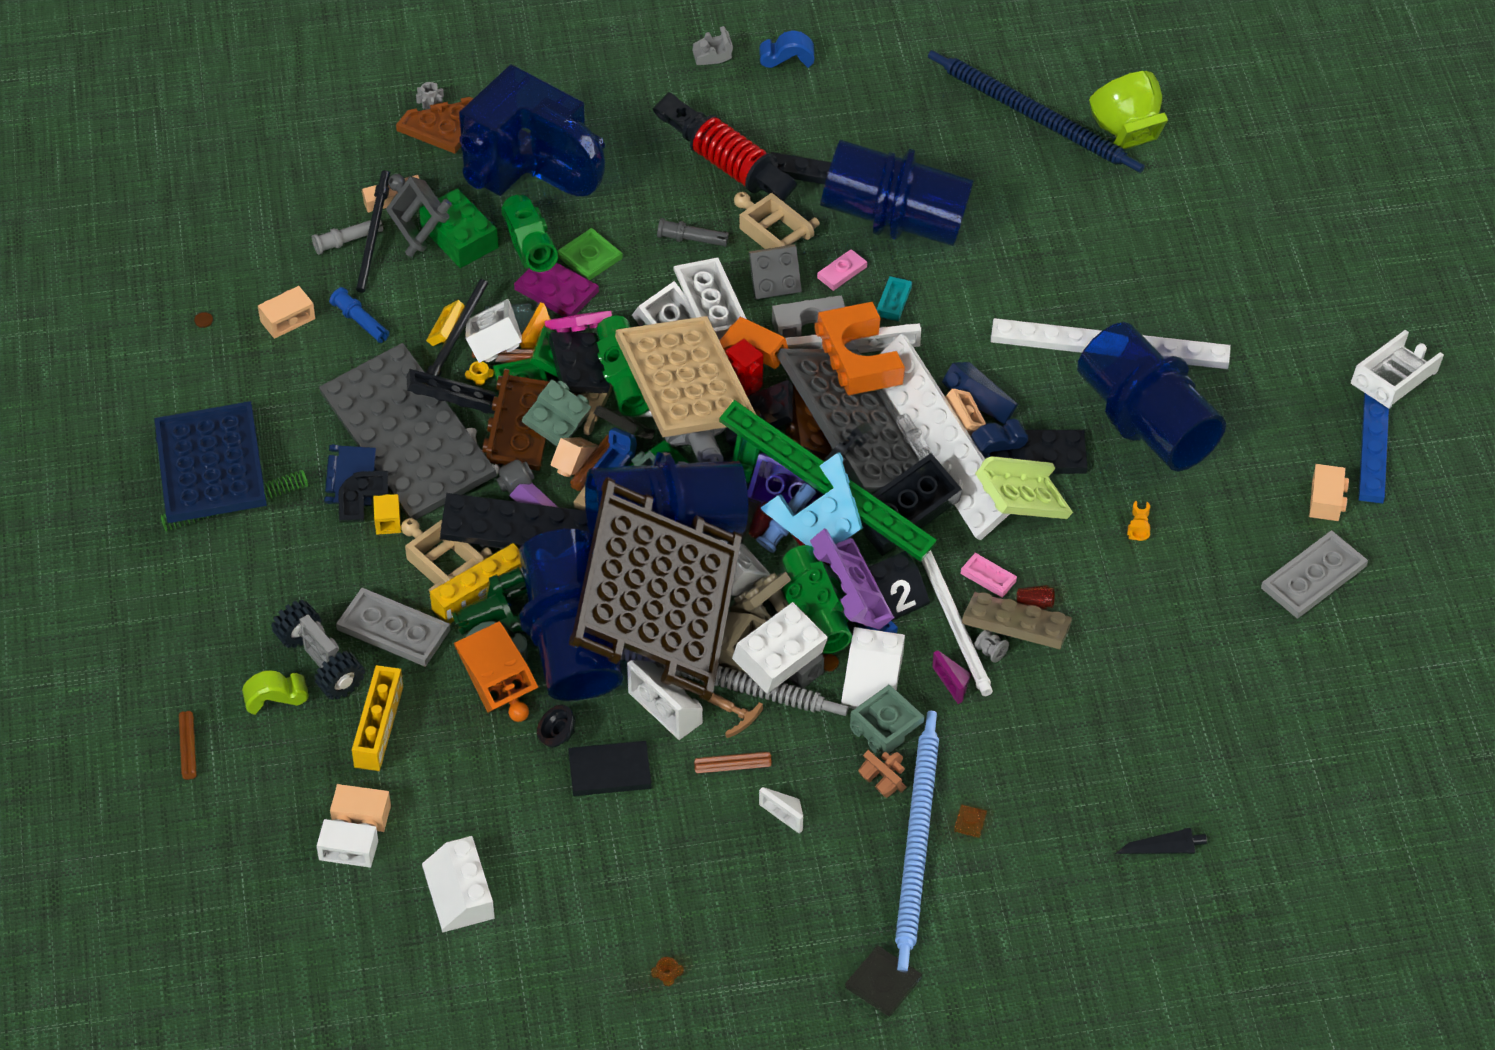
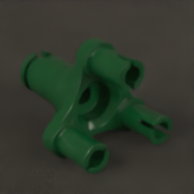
M519 566L500 576L496 574L489 577L485 593L486 597L460 608L458 612H452L453 619L459 625L458 629L462 635L478 624L487 621H500L508 630L516 634L523 632L524 628L544 620L538 605L518 615L514 613L512 607L513 599L534 591L528 577H524Z

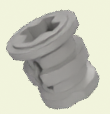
M984 630L978 636L975 648L982 650L984 655L991 656V661L996 663L1006 654L1009 642L1007 640L1001 641L999 636L992 635L991 631Z

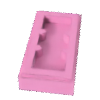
M851 249L819 271L817 278L834 291L867 268V261Z
M974 553L961 568L962 575L1002 598L1017 580V576L977 553Z

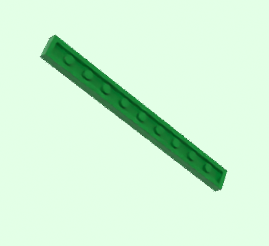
M736 400L720 416V423L825 495L834 488L820 468L824 461ZM849 479V487L852 497L855 499L861 521L922 562L936 544V539Z

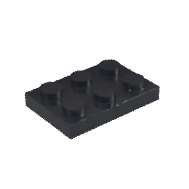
M550 332L549 343L558 380L564 382L569 387L571 393L609 392L610 384L604 378L603 371L605 369L598 358L597 333Z
M789 380L747 396L756 415L773 427L778 428L793 422V384ZM726 427V442L730 446L736 445L737 434Z

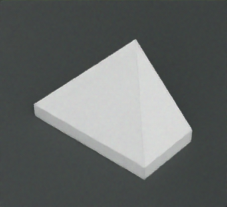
M762 787L759 790V805L800 834L803 831V812L800 799Z

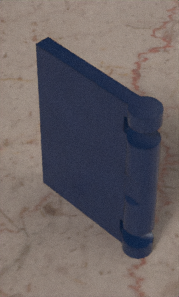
M329 445V451L339 452V456H328L325 492L335 493V498L325 497L324 503L339 504V489L344 481L352 476L353 473L374 471L376 448ZM363 498L364 505L371 506L372 498Z

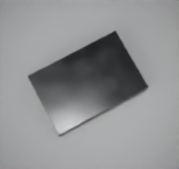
M646 741L568 748L573 796L651 789Z

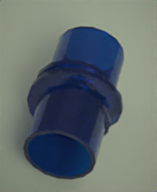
M840 140L827 175L820 206L872 221L873 234L881 235L888 226L890 227L891 239L897 240L905 231L954 246L974 180L917 163L915 161L914 149L909 148L904 156L900 158L892 152L887 154Z
M1126 322L1113 324L1104 329L1083 350L1078 360L1077 371L1085 382L1106 402L1105 413L1123 438L1132 441L1142 439L1171 470L1177 472L1187 470L1200 463L1218 445L1225 432L1226 421L1195 389V384L1188 377L1189 368L1183 358L1177 356L1164 358L1132 324Z
M658 452L653 458L652 465L589 468L587 472L585 510L591 540L593 539L602 496L601 487L607 477L615 480L616 484L642 495L646 493L653 496L652 512L690 527L693 518L697 515L704 518L705 522L732 533L735 531L741 535L745 532L748 518V492L744 470L740 461L686 463L683 461L675 464L670 453ZM613 493V495H615V496H617V497H620V498H622V499H624V500H627V501H629V502H631V503H634V504H636V505L639 506V504H637V503H635V502H633V501H630V500H628V499H626V498H623V497H621V496L616 495V494Z
M559 529L545 532L529 539L518 550L529 600L519 614L521 628L531 636L534 645L539 648L548 695L555 700L579 701L595 698L617 688L623 681L620 661L615 664L608 661L607 657L580 646L575 648L569 645L593 539L592 535L587 531L579 529ZM584 632L583 637L612 648V643Z

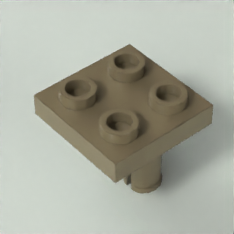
M774 572L766 578L764 576L752 584L753 588L748 592L744 591L734 598L736 603L729 607L730 611L750 613L768 621L772 617L762 603L768 599L778 613L789 604L780 589L791 581L790 577L786 572L778 575Z

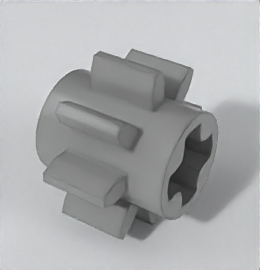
M426 82L417 88L416 102L422 103L423 109H430V105L443 103V89H438L437 83Z

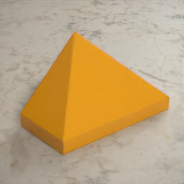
M540 302L524 330L522 342L520 343L521 349H534L539 333L543 326H545V321L550 320L544 303Z

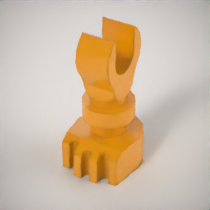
M1137 501L1134 502L1132 509L1134 519L1128 525L1127 531L1129 539L1143 541L1149 538L1150 524L1147 517L1150 512V504L1148 502L1145 509H1139Z

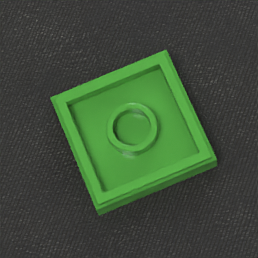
M590 228L557 250L559 259L589 281L623 258L622 252L593 228Z

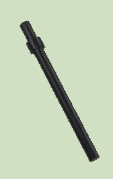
M386 170L381 171L379 185L376 186L374 192L376 199L356 286V291L364 293L366 290L384 201L388 198L389 194L388 180L390 172Z
M479 280L433 365L428 367L426 373L438 377L442 374L441 369L488 285L486 280Z

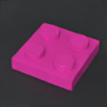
M610 310L546 320L545 326L551 330L556 329V332H570V327L572 332L586 330L588 325L590 328H596L603 319L612 316Z

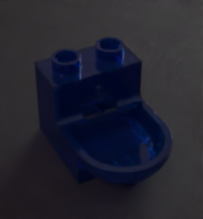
M510 64L459 112L460 143L462 145L464 164L462 172L464 178L472 187L476 189L484 187L501 196L525 173H530L532 177L536 176L574 196H588L600 186L605 172V156L603 152L605 143L598 135L592 133L585 126L584 103ZM522 128H527L531 130V132L528 133L522 130Z

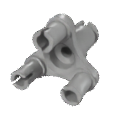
M725 427L665 437L666 442L672 447L691 445L700 467L704 470L717 468L720 465L717 462V458L718 461H723V456L720 453L714 436L721 434Z

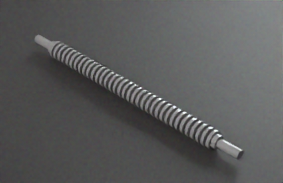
M568 630L566 635L567 640L570 639L573 630ZM583 635V637L612 648L613 646L612 643L593 635ZM623 648L621 660L625 659L628 662L631 660L652 661L658 668L661 667L665 670L664 664ZM719 666L717 669L715 686L720 685L722 688L727 686V689L732 690L733 688L737 692L740 689V693H745L746 691L747 695L752 694L755 697L759 694V698L763 699L765 697L766 700H770L772 697L773 702L778 700V703L783 704L785 701V705L789 706L791 703V707L794 708L798 704V709L804 707L805 711L810 709L813 713L816 711L821 712L822 710L846 716L849 706L827 701L818 692L814 694V691H809L807 694V689H802L801 691L799 687H796L794 691V686L790 685L788 688V684L784 683L782 685L781 683L766 694L747 673L743 675V672L738 671L737 673V670L734 669L730 672V668L726 667L724 670L723 666ZM676 670V675L681 676L682 674L683 677H688V674Z

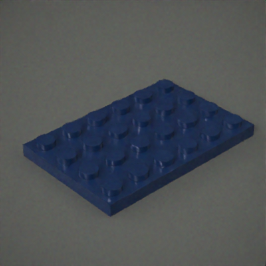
M251 401L154 418L167 523L267 506Z

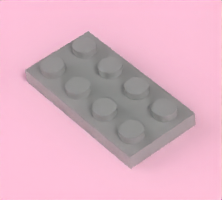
M1331 530L1264 580L1261 589L1298 619L1367 567L1368 560Z
M364 588L360 589L336 623L338 631L425 667L451 630L450 624Z

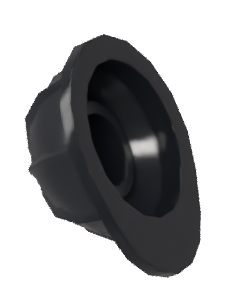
M563 704L556 705L542 716L537 727V737L543 744L553 748L569 741L575 733L576 724L572 710Z

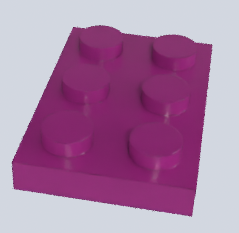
M556 263L550 270L545 272H535L529 268L514 283V290L538 303H544L550 310L563 317L577 315L599 292V286Z

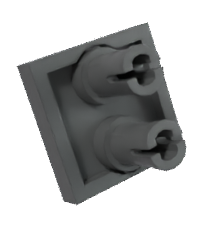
M795 244L749 251L755 299L802 292Z

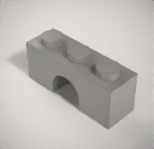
M842 295L772 306V323L775 333L785 338L801 337V327L807 323H817L818 312L845 307Z

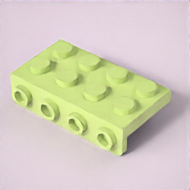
M991 456L982 462L981 467L975 473L982 483L984 491L990 495L997 510L1003 514L1068 519L1073 513L1049 478L1055 470L1053 463Z

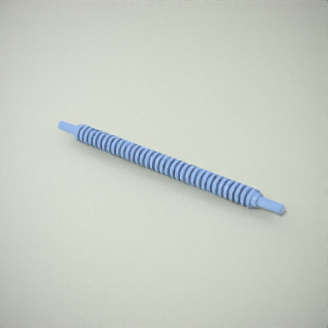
M932 710L927 712L925 731L919 736L895 937V942L899 949L897 971L900 973L908 972L910 950L913 949L917 942L939 738L935 732L937 712Z

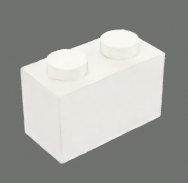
M324 819L317 842L319 860L371 868L378 844L376 826H371L367 823H348L339 819Z

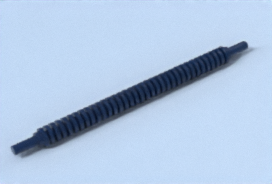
M933 50L929 52L928 58L944 66L949 75L1024 114L1039 124L1048 127V129L1077 143L1083 148H1087V150L1115 165L1117 163L1119 165L1124 164L1139 173L1143 171L1145 165L1127 156L1122 147L1109 142V140L1101 136L1099 137L1098 134H1094V132L1041 105L1035 100H1031V98L1026 97L1024 94L1002 84L985 73L983 74V72L957 58L948 59Z

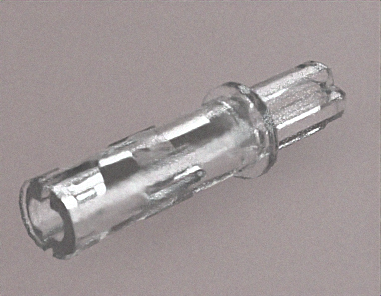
M908 414L899 415L897 417V424L904 434L905 442L910 444L919 460H922L932 452L922 437L921 429L915 426Z

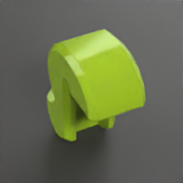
M265 670L254 674L246 681L242 688L247 712L256 715L262 708L265 700L297 706L303 704L309 697L305 678L298 673H292L290 677L285 678L280 672Z

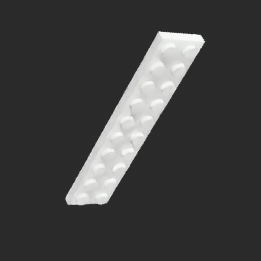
M900 334L880 354L897 351L905 367L903 385L883 388V391L923 455L926 457L932 453L962 488L960 501L955 506L975 538L982 540L1010 514H1003L998 511L990 495L984 491L983 485L975 473L981 467L985 458L907 336Z

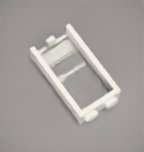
M1406 330L1359 363L1351 380L1352 385L1389 409L1392 407V404L1432 374L1435 375L1444 354L1438 353L1427 362L1423 359L1427 350L1423 343L1416 346L1414 353L1405 348L1404 345L1409 334Z

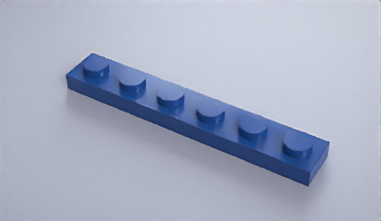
M1364 393L1358 501L1383 503L1385 498L1389 408Z

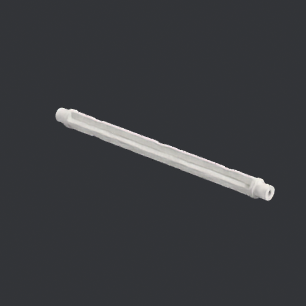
M930 550L922 560L923 566L976 682V687L980 689L983 696H988L993 692L990 685L991 681L983 668L965 625L962 624L961 616Z

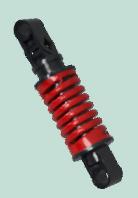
M670 92L652 108L659 119L682 133L683 138L690 142V149L716 165L717 168L746 187L749 192L757 193L763 190L767 194L773 193L780 200L784 201L796 189L797 184L794 179L777 168L778 160L776 156L766 153L764 149L759 148L751 140H748L738 131L729 127L728 124L722 122L721 118L715 115L707 117L702 112H696Z

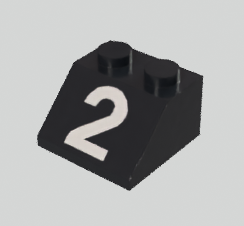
M906 551L868 567L894 617L891 621L930 604L919 569Z

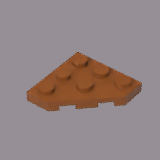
M466 97L461 98V102L448 104V102L430 105V109L417 111V108L407 110L396 124V129L398 132L456 153L489 112V104Z

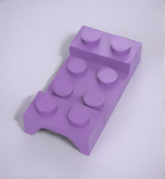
M824 528L810 540L814 548L813 553L819 561L831 564L832 570L839 576L842 582L841 588L847 595L840 601L844 607V614L850 621L880 630L894 618L854 539L849 538L834 544L828 530Z

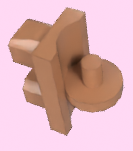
M869 750L863 755L866 761L859 768L858 772L869 783L878 773L882 775L883 778L875 787L884 797L888 798L896 790L902 793L907 788L902 783V779L893 772L896 770L901 774L905 770L901 765L903 756L900 753L896 752L890 756L887 752H884L881 758L885 763Z

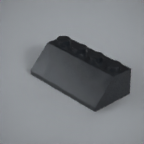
M930 453L872 495L921 529L958 503L961 498L962 488L934 455ZM861 521L866 537L882 556L897 546Z

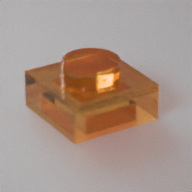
M961 804L954 832L980 838L987 811Z

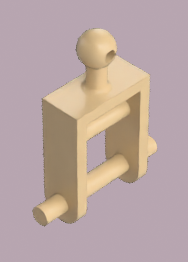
M738 192L734 197V203L738 208L747 209L740 214V229L764 249L791 245L801 237L809 240L814 236V228L820 225L817 218L814 217L807 221L773 193H770L756 204L751 201L749 194L746 192ZM778 220H781L794 230V232L781 241L766 230Z
M408 518L402 522L401 530L406 536H413L415 539L405 545L406 557L410 563L435 584L429 588V592L493 555L487 547L481 552H477L468 543L440 540L442 520L423 532L420 530L417 520ZM443 541V542H442L441 544H439L437 547H435V548L432 549L430 552H428L427 554L424 555L425 552H427L428 550H430L432 547H434L435 545H437L439 542ZM452 549L466 562L449 575H446L433 561Z

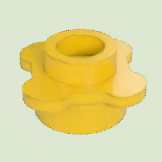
M483 361L472 363L469 370L465 372V377L472 379L479 386L484 385L485 381L494 375L493 369H489L488 365Z

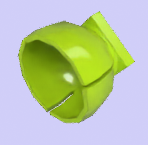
M1139 71L1114 79L1099 88L1089 99L1092 116L1098 125L1115 135L1114 144L1123 149L1157 140L1168 121L1165 112L1159 114L1162 105V93L1159 82L1152 72Z

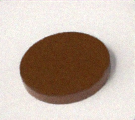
M202 312L195 316L194 322L198 327L205 328L212 324L213 317L210 313Z
M832 654L823 655L824 671L835 670L839 664L838 658Z

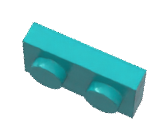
M889 276L876 309L880 317L899 321L912 288V281Z

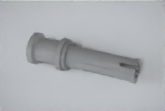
M371 220L341 230L333 228L330 229V232L319 236L317 234L312 235L315 251L320 255L325 250L334 247L339 249L343 246V243L368 236ZM379 225L378 232H382L383 226Z

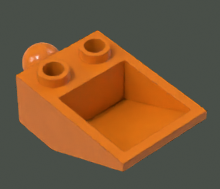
M500 621L455 642L454 646L487 713L509 703L508 713L510 718L515 722L526 720L529 715V708L525 703L520 702L518 698L537 689L538 685L527 663ZM513 680L520 682L519 689L514 688ZM491 691L497 693V700H493L490 694Z

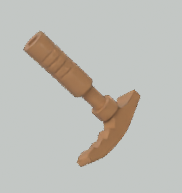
M715 693L712 694L708 701L728 712H734L738 714V717L744 719L740 721L738 726L735 725L731 730L726 731V738L732 737L746 729L763 710V704L759 702L753 710L748 712L747 709H740L733 702Z

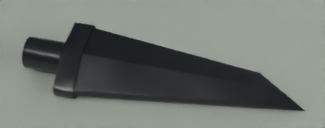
M1184 828V830L1129 842L1115 854H1195L1194 846L1207 844L1206 834L1192 835L1191 828Z

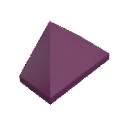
M935 651L933 653L932 667L957 704L963 702L972 674L940 651Z

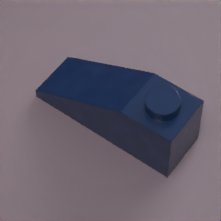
M970 362L952 363L942 380V383L950 390L958 389L970 392L978 409L1003 424H1006V421L1011 418L1018 406L1012 398Z

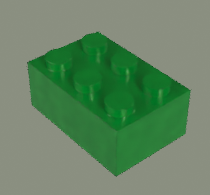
M458 188L438 198L440 203L444 199L452 203L447 211L449 219L446 223L438 222L429 234V237L460 269L498 248L497 228ZM425 206L419 208L421 228L424 227L431 217Z

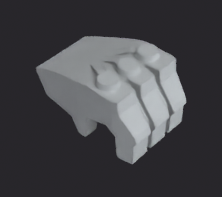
M724 26L720 27V36L712 37L707 32L703 39L693 43L692 51L696 65L719 64L732 58L733 45L729 32Z

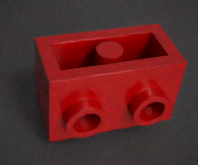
M743 338L728 348L726 355L746 395L749 396L759 391L763 386V354Z

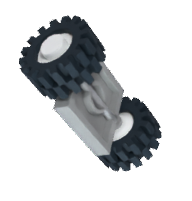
M300 600L299 603L297 601L292 602V606L286 605L284 611L281 609L278 612L280 615L275 616V622H272L273 633L287 648L291 646L296 648L298 644L300 646L304 644L305 651L320 667L317 670L318 674H315V683L331 700H334V698L338 700L341 698V695L346 697L349 691L351 693L355 691L353 688L355 686L359 687L361 684L359 681L364 679V667L352 653L343 651L342 654L340 652L337 653L339 651L337 643L333 638H328L325 635V631L320 624L321 618L307 601Z

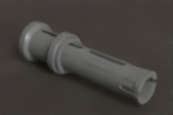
M660 218L657 238L669 237L676 239L678 242L687 239L726 247L729 232L686 226L684 221L676 223Z

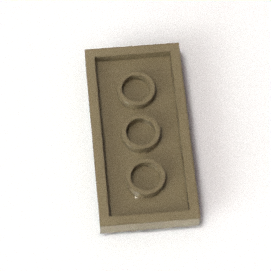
M974 592L963 614L962 624L1061 649L1071 626L1072 617L1065 616L1061 612L1042 610L1034 605L1019 604L1011 599L992 597L988 593Z

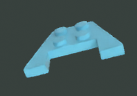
M841 453L835 454L820 465V468L834 488L795 515L781 494L761 507L762 511L805 545L812 546L810 540L824 528L828 530L834 544L847 540L863 529L854 497H852L849 487L850 481L848 474L845 473Z

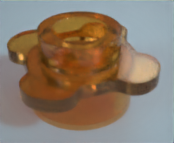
M663 957L657 962L656 967L651 969V976L659 978L665 986H672L677 976L683 974L684 969L682 965H678L675 959Z

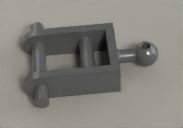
M393 174L388 180V185L398 193L386 210L410 244L405 251L406 255L413 257L417 250L424 252L428 247L425 240L438 222H447L449 219L447 211L452 203L447 199L440 203L425 180L410 176L405 182L402 175ZM424 204L431 217L419 232L411 218L420 206Z

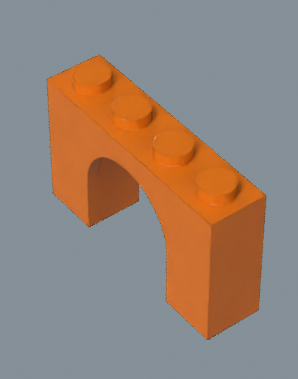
M873 302L818 312V321L815 323L816 335L821 337L823 350L829 354L831 367L837 371L839 384L841 387L844 386L848 396L903 385L905 367L897 351L873 356H862L849 351L844 346L855 339L879 335L880 316Z
M741 316L719 340L726 353L728 348L744 338L763 354V363L774 369L781 363L777 357L779 350L789 349L785 337Z

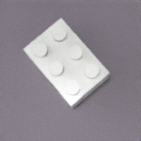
M792 602L739 641L732 659L768 694L823 652L828 637Z

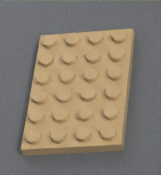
M707 316L616 330V340L662 437L726 427L719 422V418L734 400L756 414Z

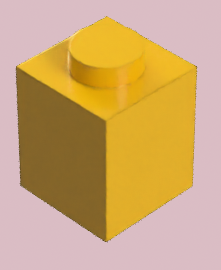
M398 494L373 496L376 535L401 533Z

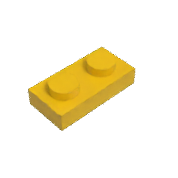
M457 300L444 307L426 341L432 346L441 342L445 343L465 305Z

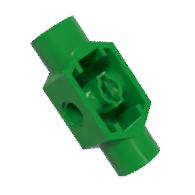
M525 195L509 197L503 203L502 215L507 224L513 246L524 268L529 267L535 272L550 270L558 260V252L550 236L545 232L548 231L544 217L541 216L538 206L534 207L532 201Z
M610 316L603 319L597 326L599 337L597 342L599 348L598 358L605 369L603 375L606 381L613 386L621 414L628 417L640 416L646 413L649 408L615 337L616 330L630 328V324L623 316Z
M797 546L789 550L783 557L782 562L791 581L782 590L788 604L793 602L828 637L823 653L838 652L847 647L852 641V634L847 625L849 619L845 616L844 607L840 601L847 594L841 588L842 582L839 576L830 566L815 557L812 546Z

